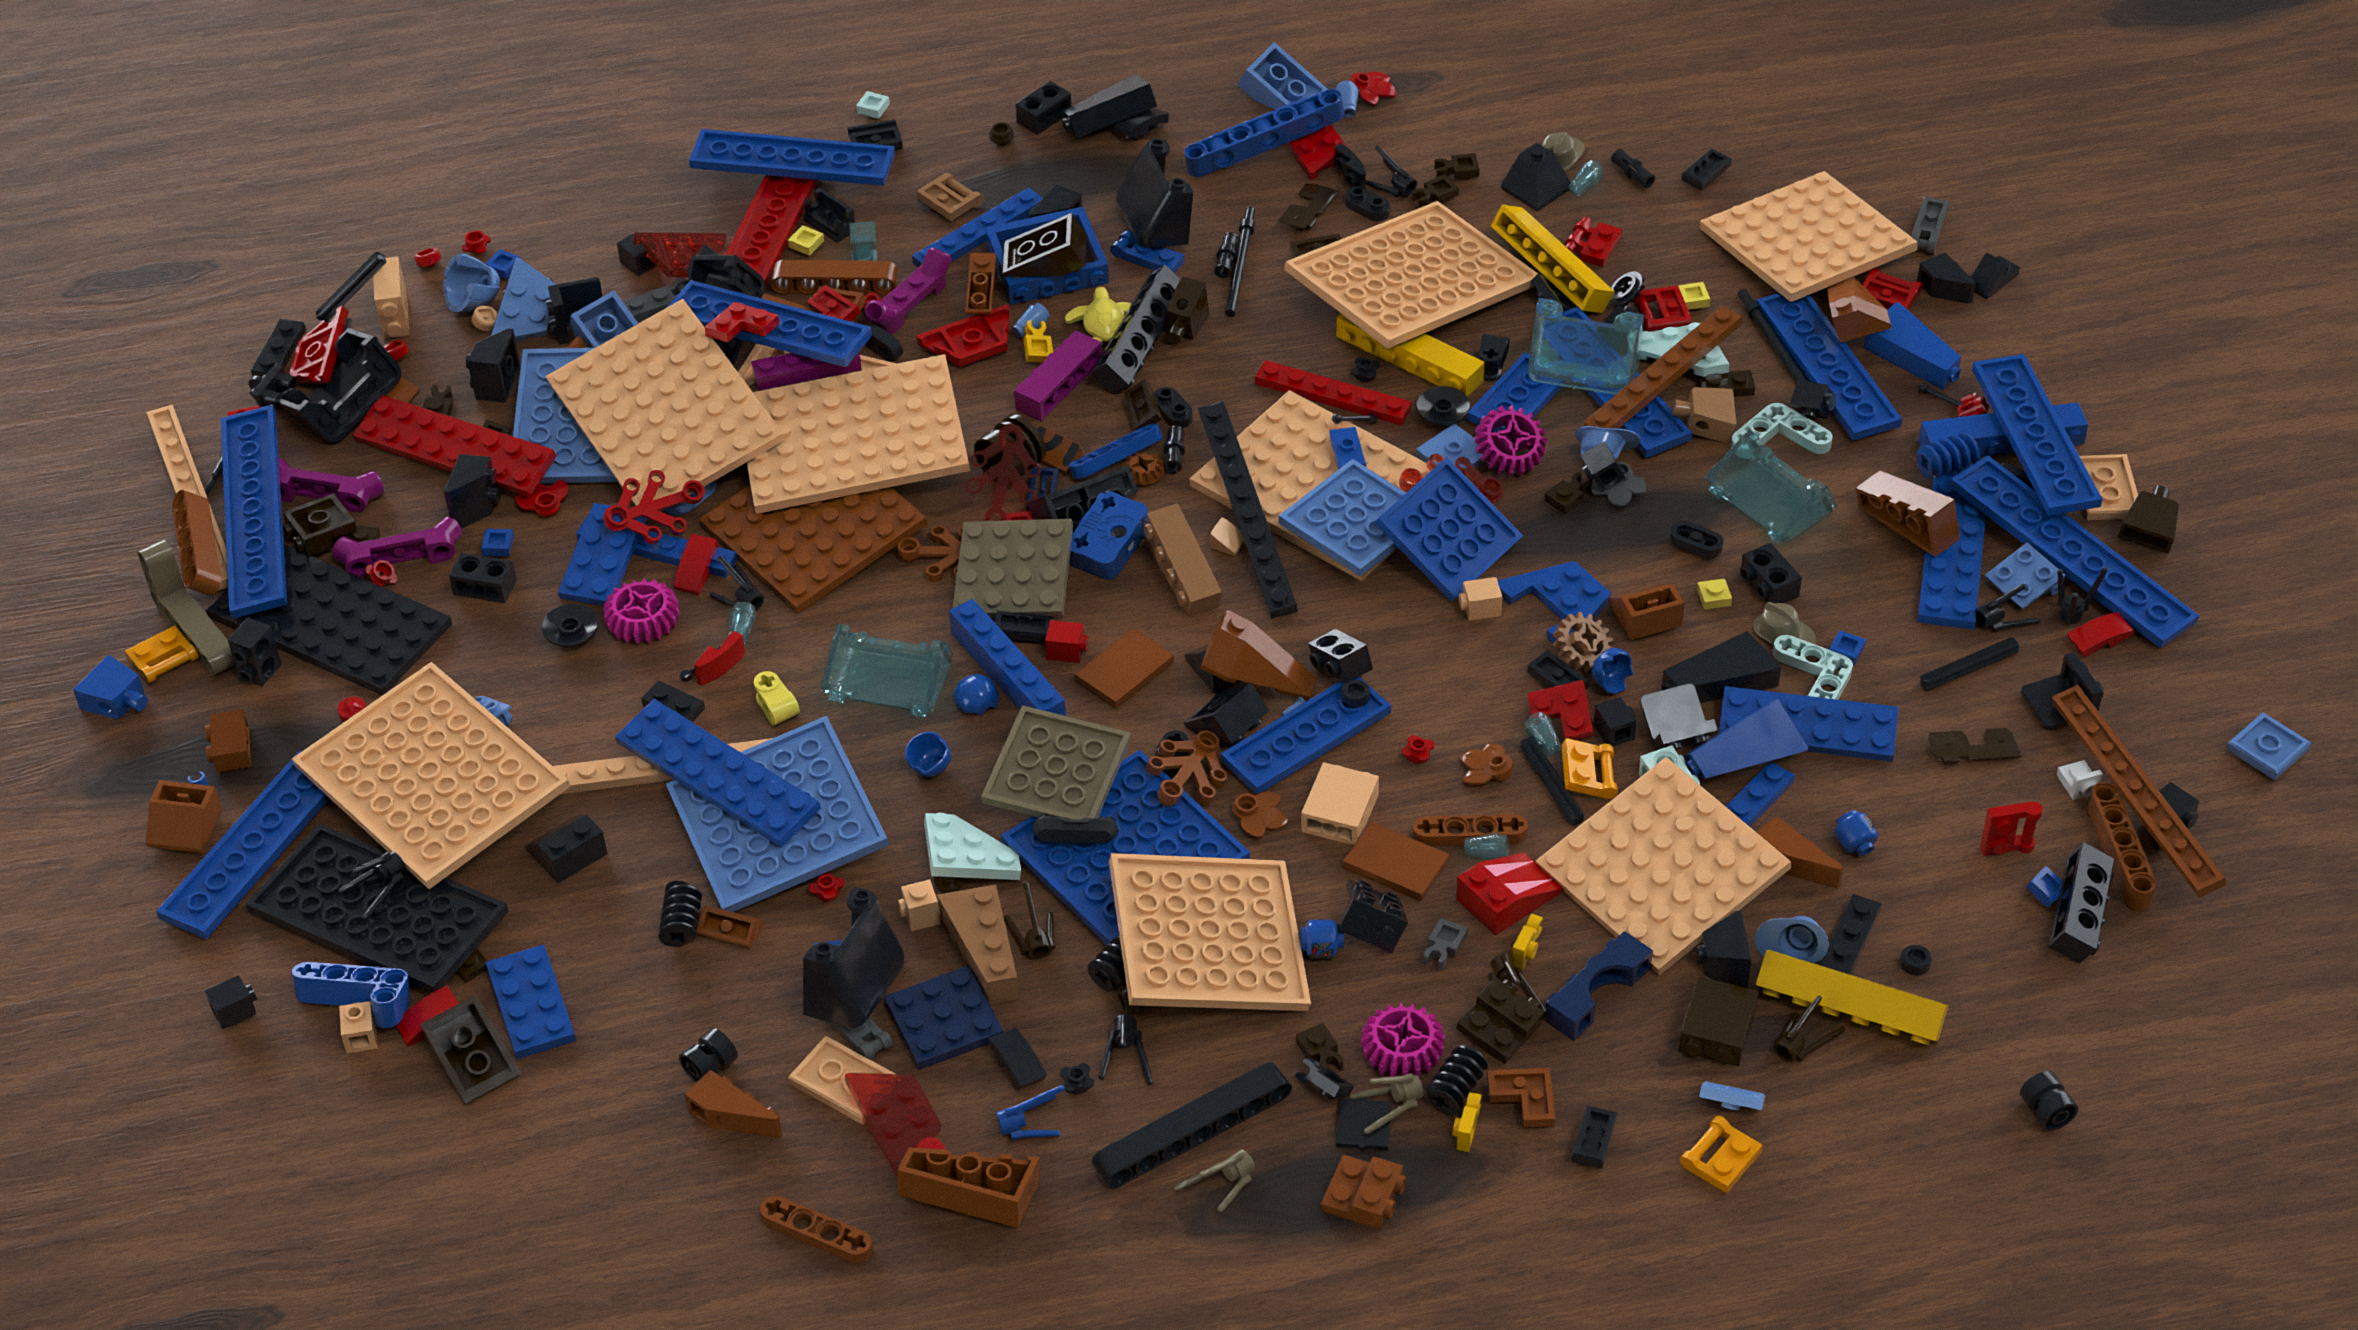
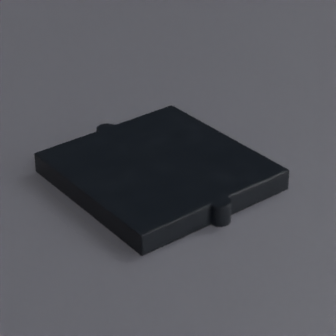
M1363 1098L1362 1100L1340 1099L1336 1147L1359 1148L1360 1151L1365 1149L1388 1150L1390 1121L1369 1134H1365L1364 1129L1390 1113L1391 1102L1371 1101L1368 1098Z

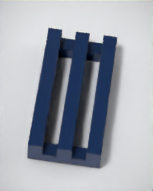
M1032 468L1027 502L1035 498L1038 474L1042 475L1039 498L1046 495L1049 475H1052L1050 494L1057 491L1059 469ZM1027 503V511H1030L1029 505Z

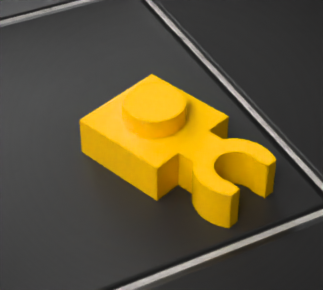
M1028 320L1025 326L1026 335L1023 340L1026 362L1043 363L1047 356L1053 353L1051 336L1044 335L1046 330L1044 321H1041L1038 329H1035L1031 325V320Z
M1535 914L1530 915L1526 926H1523L1513 946L1512 956L1517 967H1520L1522 970L1528 959H1534L1538 949V943L1535 941L1542 931L1540 924L1543 917Z
M1469 1092L1462 1118L1456 1117L1452 1136L1457 1137V1150L1470 1151L1476 1129V1121L1481 1109V1094Z

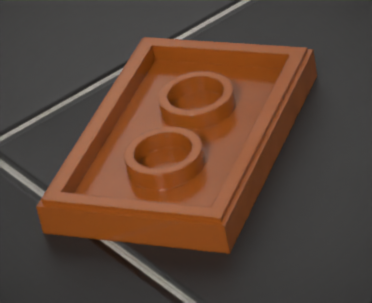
M1132 628L1076 672L1075 681L1117 708L1174 662V655L1135 628Z
M1371 821L1343 860V868L1422 901L1448 864L1450 854Z

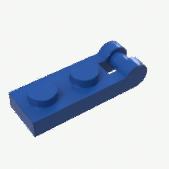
M1127 230L1119 236V241H1115L1110 247V251L1114 256L1154 271L1165 264L1171 271L1176 273L1185 262L1184 254L1165 247L1146 248L1140 246L1135 241L1132 232Z

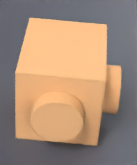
M1496 577L1463 582V593L1459 594V605L1461 610L1466 611L1468 621L1501 616L1502 594Z
M930 880L901 887L902 899L898 900V906L901 916L907 918L911 931L940 924L938 901Z
M357 1002L340 1006L341 1037L346 1053L378 1049L377 1031L371 1002Z

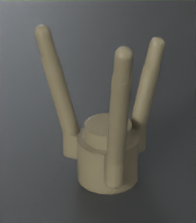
M1410 1073L1396 1077L1372 1078L1369 1080L1371 1085H1392L1350 1095V1099L1356 1100L1392 1093L1396 1102L1401 1101L1403 1105L1365 1128L1364 1133L1369 1134L1406 1110L1418 1107L1416 1100L1423 1097V1087L1420 1079Z
M1240 1149L1224 1161L1177 1184L1174 1189L1180 1191L1222 1170L1224 1176L1229 1181H1238L1217 1208L1219 1212H1223L1239 1191L1252 1181L1249 1173L1255 1170V1164L1251 1156L1245 1150Z

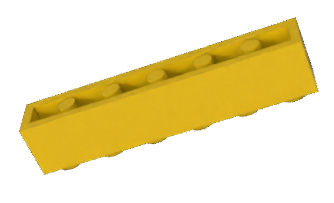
M1502 205L1491 227L1582 311L1603 313L1615 291L1525 209Z
M1340 313L1336 317V337L1431 383L1458 389L1468 397L1484 381V361L1425 333L1387 349Z
M1766 950L1756 985L1763 987L1762 993L1776 998H1780L1781 993L1793 996L1792 1003L1809 1007L1816 996L1821 995L1822 1000L1818 1004L1822 1006L1821 1012L1839 1017L1840 1012L1852 1015L1851 1021L1869 1026L1870 1021L1882 1024L1881 1030L1898 1036L1900 1030L1911 1033V1040L1926 1045L1930 1044V1040H1939L1949 1005L1772 950Z

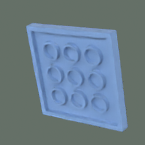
M1352 459L1279 515V524L1361 577L1398 548L1374 522L1405 495L1406 492Z

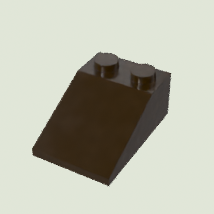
M1070 213L1006 240L1004 245L1003 275L1005 277L1064 276L1071 272H1077L1085 267L1087 234L1074 215Z
M476 995L420 1024V1032L465 1105L521 1075Z

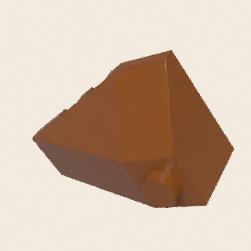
M1854 276L1827 287L1832 319L1840 343L1892 328L1887 309Z
M1229 610L1226 611L1214 629L1200 667L1204 671L1227 682L1235 683L1236 680L1251 682L1254 688L1259 689L1261 686L1270 687L1276 693L1296 698L1300 696L1305 700L1310 698L1316 681V677L1258 626Z

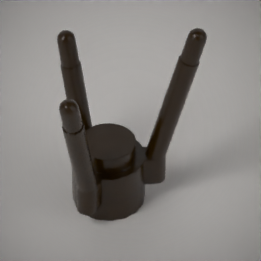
M1024 881L1023 886L1033 928L1027 932V936L1024 939L1009 915H1005L1004 920L1021 945L1023 955L1029 954L1032 959H1042L1049 956L1052 950L1056 948L1053 939L1054 915L1052 912L1048 913L1047 932L1039 927L1028 881Z
M1509 953L1495 956L1491 961L1493 972L1488 974L1490 982L1496 977L1500 981L1509 980L1515 985L1521 983L1529 997H1533L1540 1002L1542 1010L1545 1012L1544 1017H1546V1009L1523 976L1521 968L1517 967L1514 957Z
M1821 995L1816 996L1795 1026L1798 1013L1794 1012L1780 1037L1774 1042V1050L1781 1059L1793 1062L1796 1058L1802 1062L1808 1054L1845 1032V1027L1841 1026L1805 1048L1804 1043L1806 1039L1799 1031L1822 1000Z

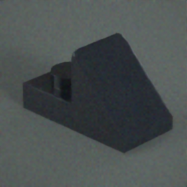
M1986 253L1971 276L1976 282L1974 292L1985 299L1990 298L2019 275L2020 267L2000 255L1994 257Z

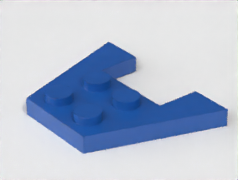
M1575 561L1498 580L1502 598L1509 605L1532 593L1562 620L1569 614L1575 616L1578 612H1582L1584 618L1592 614L1594 620L1608 604V598H1611V592ZM1558 624L1547 630L1546 637L1552 643L1557 640L1553 633L1558 629L1556 627Z

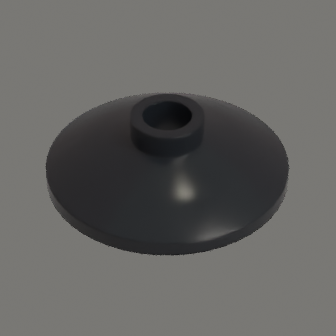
M1439 386L1424 391L1417 400L1418 414L1427 422L1436 425L1458 423L1468 415L1470 410L1468 397L1460 390L1452 387Z
M567 604L557 607L549 612L542 622V632L547 641L561 647H573L583 644L591 639L598 629V619L595 612L579 604Z

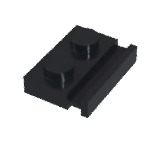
M896 119L847 128L850 142L894 146L895 150L903 149Z

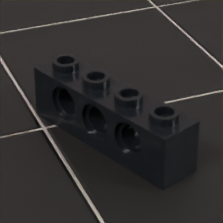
M2084 842L2066 858L2048 945L2051 949L2079 964L2089 955L2093 956L2100 947L2101 941L2098 938L2105 922V917L2103 916L2104 908L2110 897L2107 894L2108 887L2114 876V872H2112L2114 858Z

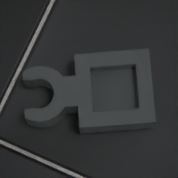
M1440 918L1428 938V948L1424 952V964H1428L1432 958H1438V969L1443 970L1447 965V954L1456 957L1468 936V928Z

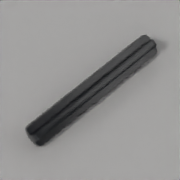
M375 252L316 311V318L328 322L337 313L336 309L344 306L386 264V256L380 252Z
M2010 637L1920 676V684L1925 690H1930L2018 653L2019 642L2015 638Z
M1529 736L1527 739H1522L1521 750L1569 823L1574 826L1584 821V812L1570 791L1565 789L1564 782L1535 738Z

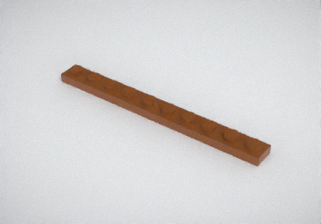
M2076 685L2052 696L2053 705L2113 785L2118 789L2119 793L2198 898L2226 886L2223 874L2081 688Z

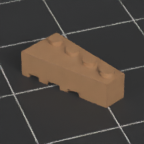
M1178 503L1147 513L1146 525L1143 526L1145 533L1144 543L1175 592L1180 607H1184L1187 614L1192 616L1220 606L1222 591Z
M996 885L937 895L939 918L943 925H946L953 943L958 946L965 964L971 968L989 1004L1019 1000L1017 975Z

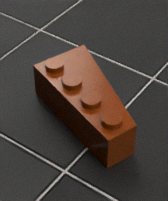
M1878 471L1856 487L1858 507L1933 556H1938L1960 539L1955 499L1883 471Z
M909 1147L897 1169L898 1196L1018 1228L1040 1183V1157L1028 1156V1160L1013 1159V1155L999 1154V1158L980 1157V1152L951 1155L950 1150Z

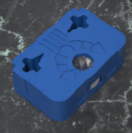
M1107 491L1106 494L1101 493L1072 534L1070 565L1105 580L1115 579L1144 538L1143 526L1146 525L1148 513L1146 505L1112 491Z

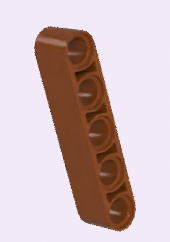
M779 260L774 264L771 287L779 294H816L820 286L826 285L829 288L858 292L864 295L870 292H875L877 295H888L896 288L898 268L890 261Z
M181 489L173 499L172 513L183 583L188 589L208 596H214L221 584V572L209 501L207 498Z
M2097 783L2091 791L2087 808L2089 817L2104 853L2114 858L2112 872H2114V878L2126 906L2136 912L2147 911L2152 905L2157 886L2156 879L2118 789L2111 783Z

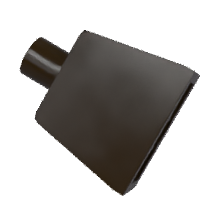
M1181 276L1166 311L1169 328L1166 336L1170 341L1179 343L1182 337L1190 340L1194 339L1210 313L1205 282Z
M2158 485L2154 487L2152 493L2141 491L2123 520L2118 538L2169 554L2176 534L2179 508L2177 501L2168 499L2170 490L2165 486Z

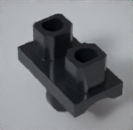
M276 363L267 375H263V377L253 376L249 380L250 395L256 400L260 408L273 405L275 410H279L280 407L275 400L282 394V391L297 388L295 377L285 374L284 366Z

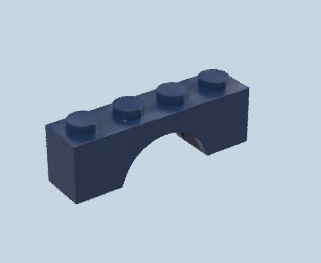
M1625 931L1616 939H1610L1605 945L1604 950L1597 957L1592 956L1587 961L1583 970L1577 975L1573 974L1570 976L1565 986L1558 993L1554 992L1549 996L1545 1003V1022L1575 1041L1594 1023L1595 1003L1590 997L1591 994L1598 988L1609 984H1623L1632 987L1651 969L1653 950Z

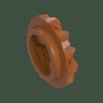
M1147 451L1144 454L1136 452L1134 456L1126 457L1125 462L1122 463V467L1129 465L1136 485L1153 484L1160 480L1165 472L1164 461L1158 458L1157 453L1149 455ZM1139 465H1144L1145 467H1147V471H1145V469H1143Z

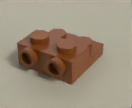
M1343 1154L1321 1202V1211L1381 1230L1386 1218L1391 1219L1396 1207L1394 1199L1396 1195H1401L1404 1191L1407 1176L1403 1175V1165L1374 1156L1369 1163Z

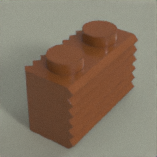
M245 709L209 715L210 724L205 725L207 741L211 742L210 746H206L208 762L214 763L218 773L221 771L226 772L227 770L232 771L233 769L238 770L239 768L244 769L245 767L250 768V733Z

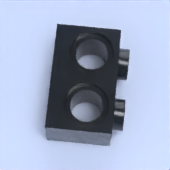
M1052 81L1047 82L1015 103L1017 123L1034 134L1039 135L1064 118L1062 111L1072 106L1071 93Z
M1771 543L1742 555L1741 577L1753 587L1761 600L1774 604L1786 603L1800 596L1802 577Z
M466 553L459 555L449 575L453 595L504 604L517 581L513 561Z
M246 618L228 639L238 676L246 683H253L263 687L282 664L270 625Z
M1337 629L1308 643L1311 652L1309 658L1313 667L1343 683L1354 680L1373 670L1367 645Z

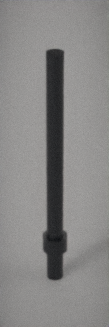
M1253 207L1246 208L1244 219L1240 222L1239 232L1241 235L1225 315L1228 317H1234L1236 313L1250 236L1253 235L1255 229V208Z
M1747 289L1739 290L1737 295L1745 305V312L1750 318L1755 320L1796 384L1798 380L1807 381L1761 312V307L1757 300H1753Z

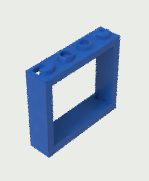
M1083 207L985 227L987 249L989 253H996L998 276L1010 305L1109 283L1108 262ZM1070 213L1074 215L1087 234L1086 244L1094 262L1086 263L1085 267L1077 272H1071L1064 276H1026L1017 279L1003 275V250L1006 240Z

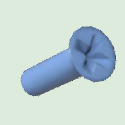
M1299 696L1298 701L1281 712V715L1283 716L1305 703L1304 699Z

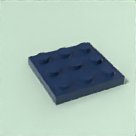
M969 965L884 996L885 1005L918 1070L988 1045L987 1040L989 1038L1004 1033Z

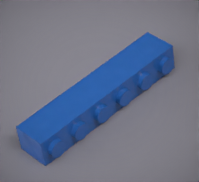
M2079 402L2053 405L2073 445L2084 444L2088 422ZM1995 413L1921 422L1918 440L1920 446L1929 445L1932 442H1938L1941 439H1948L1950 436H1957L1959 433L1966 432L1977 443L1980 457L2015 453Z
M973 599L949 610L951 634L1019 710L1023 705L1066 716L1065 699Z

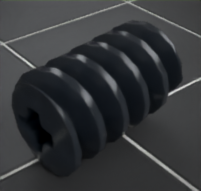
M670 881L665 888L658 937L666 946H681L684 943L692 942L697 936L702 893L698 888L684 881Z
M1120 935L1113 938L1111 944H1108L1087 967L1091 979L1096 985L1107 992L1112 991L1113 986L1120 987L1123 984V979H1126Z
M1460 1045L1455 1047L1451 1055L1445 1060V1064L1441 1066L1439 1072L1426 1087V1094L1431 1104L1444 1114L1456 1115L1459 1111V1106L1465 1103V1098L1468 1097L1471 1089L1476 1087L1477 1080L1483 1077V1071L1488 1069L1486 1058L1478 1050L1470 1046Z

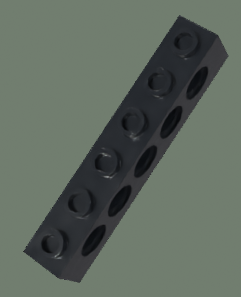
M1165 264L1148 275L1091 372V375L1112 394L1117 393L1121 389L1125 391L1132 386L1135 378H1133L1135 373L1145 364L1143 359L1155 346L1153 344L1154 340L1164 331L1162 326L1167 322L1166 311L1180 280Z

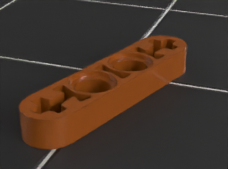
M1517 814L1425 816L1418 818L1413 824V839L1429 846L1517 844L1523 842L1527 838L1528 833L1527 820ZM1481 826H1488L1493 831L1485 834L1477 829ZM1451 827H1459L1463 830V832L1460 834H1452L1448 831V829ZM1498 827H1502L1501 832H1498ZM1512 827H1517V831H1513ZM1427 829L1429 833H1424L1423 830Z
M770 1196L760 1205L762 1222L768 1228L851 1263H864L873 1254L871 1237L860 1229L780 1196ZM799 1219L811 1221V1224L805 1229H798L794 1226V1223ZM828 1230H834L839 1233L836 1239L830 1241L824 1240L822 1234Z

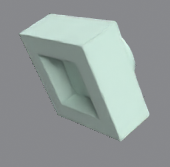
M867 91L856 105L857 113L879 119L890 105L889 97Z

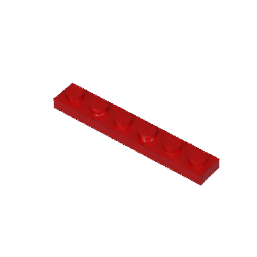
M1267 360L1264 361L1255 376L1256 385L1284 393L1290 390L1305 399L1365 416L1374 414L1378 416L1379 420L1400 426L1403 425L1412 409V401Z

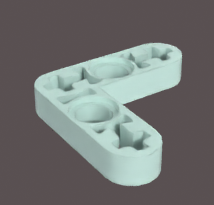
M1771 403L1733 434L1731 450L1736 455L1750 456L1779 432L1813 453L1824 454L1831 449L1832 433L1782 403ZM1801 426L1804 428V430L1797 431L1792 429L1791 427ZM1763 427L1767 431L1758 432L1755 431L1754 428Z
M1781 635L1775 639L1773 656L1776 660L1818 676L1808 696L1837 700L1840 698L1851 678L1853 663L1848 657L1790 635ZM1813 655L1818 657L1820 661L1809 662L1805 657ZM1840 667L1841 669L1837 677L1834 675V671ZM1832 685L1836 690L1827 692L1821 686Z

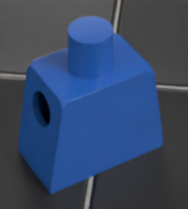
M107 655L73 689L80 709L114 719L121 718L130 708L142 711L148 703L147 696L143 695L144 690L137 673L110 655Z

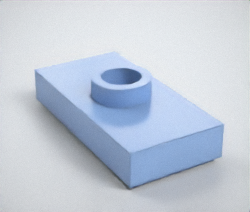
M1707 1081L1703 1082L1699 1095L1701 1098L1720 1101L1722 1107L1733 1110H1740V1106L1762 1110L1766 1096L1764 1093Z

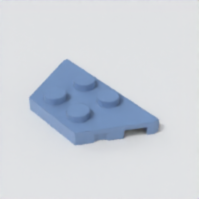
M516 257L491 334L492 336L507 328H511L514 330L516 342L530 337L538 338L548 335L550 328L549 320L553 319V315H548L546 301L550 300L548 286L556 285L521 258Z

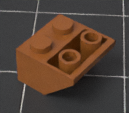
M1658 584L1608 598L1610 607L1630 640L1682 626L1685 603L1673 584Z
M159 780L149 801L146 846L203 853L222 811L215 786Z

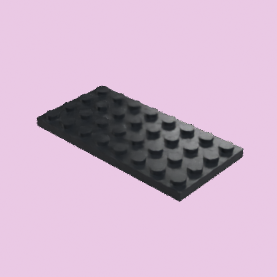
M285 544L287 605L233 619L229 612V592L227 589L206 609L210 619L234 630H237L246 618L270 625L277 649L382 696L403 677L452 625L451 616L382 586L373 584L352 573H347L345 570L313 556L307 557L305 553H298L296 549Z
M322 824L315 828L245 903L249 912L368 965L404 970L408 974L409 983L431 993L446 984L509 912L507 903L446 877L428 889L406 869L401 873L404 879L396 884L369 919L364 920L363 915L390 881H381L374 875L343 894L339 893V889L373 869L370 868L354 875L352 873L354 868L377 859L386 852Z

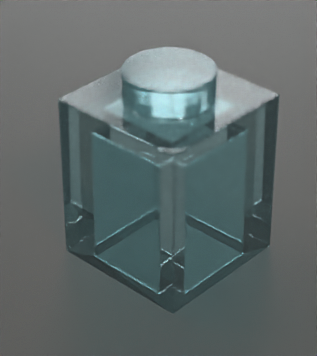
M875 221L850 223L852 260L878 261Z

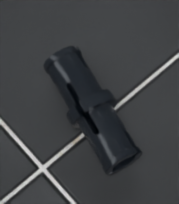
M1617 149L1612 154L1611 161L1619 166L1628 178L1635 179L1645 189L1653 185L1656 177L1642 166L1641 161L1631 158L1622 149Z
M1233 232L1225 233L1222 245L1217 250L1216 257L1218 260L1214 273L1220 278H1227L1230 275L1232 263L1236 260V248L1239 237Z
M1172 426V429L1169 428L1167 431L1168 438L1164 445V454H1166L1164 468L1169 473H1177L1176 470L1180 471L1182 468L1181 461L1185 454V445H1183L1185 432L1180 426Z

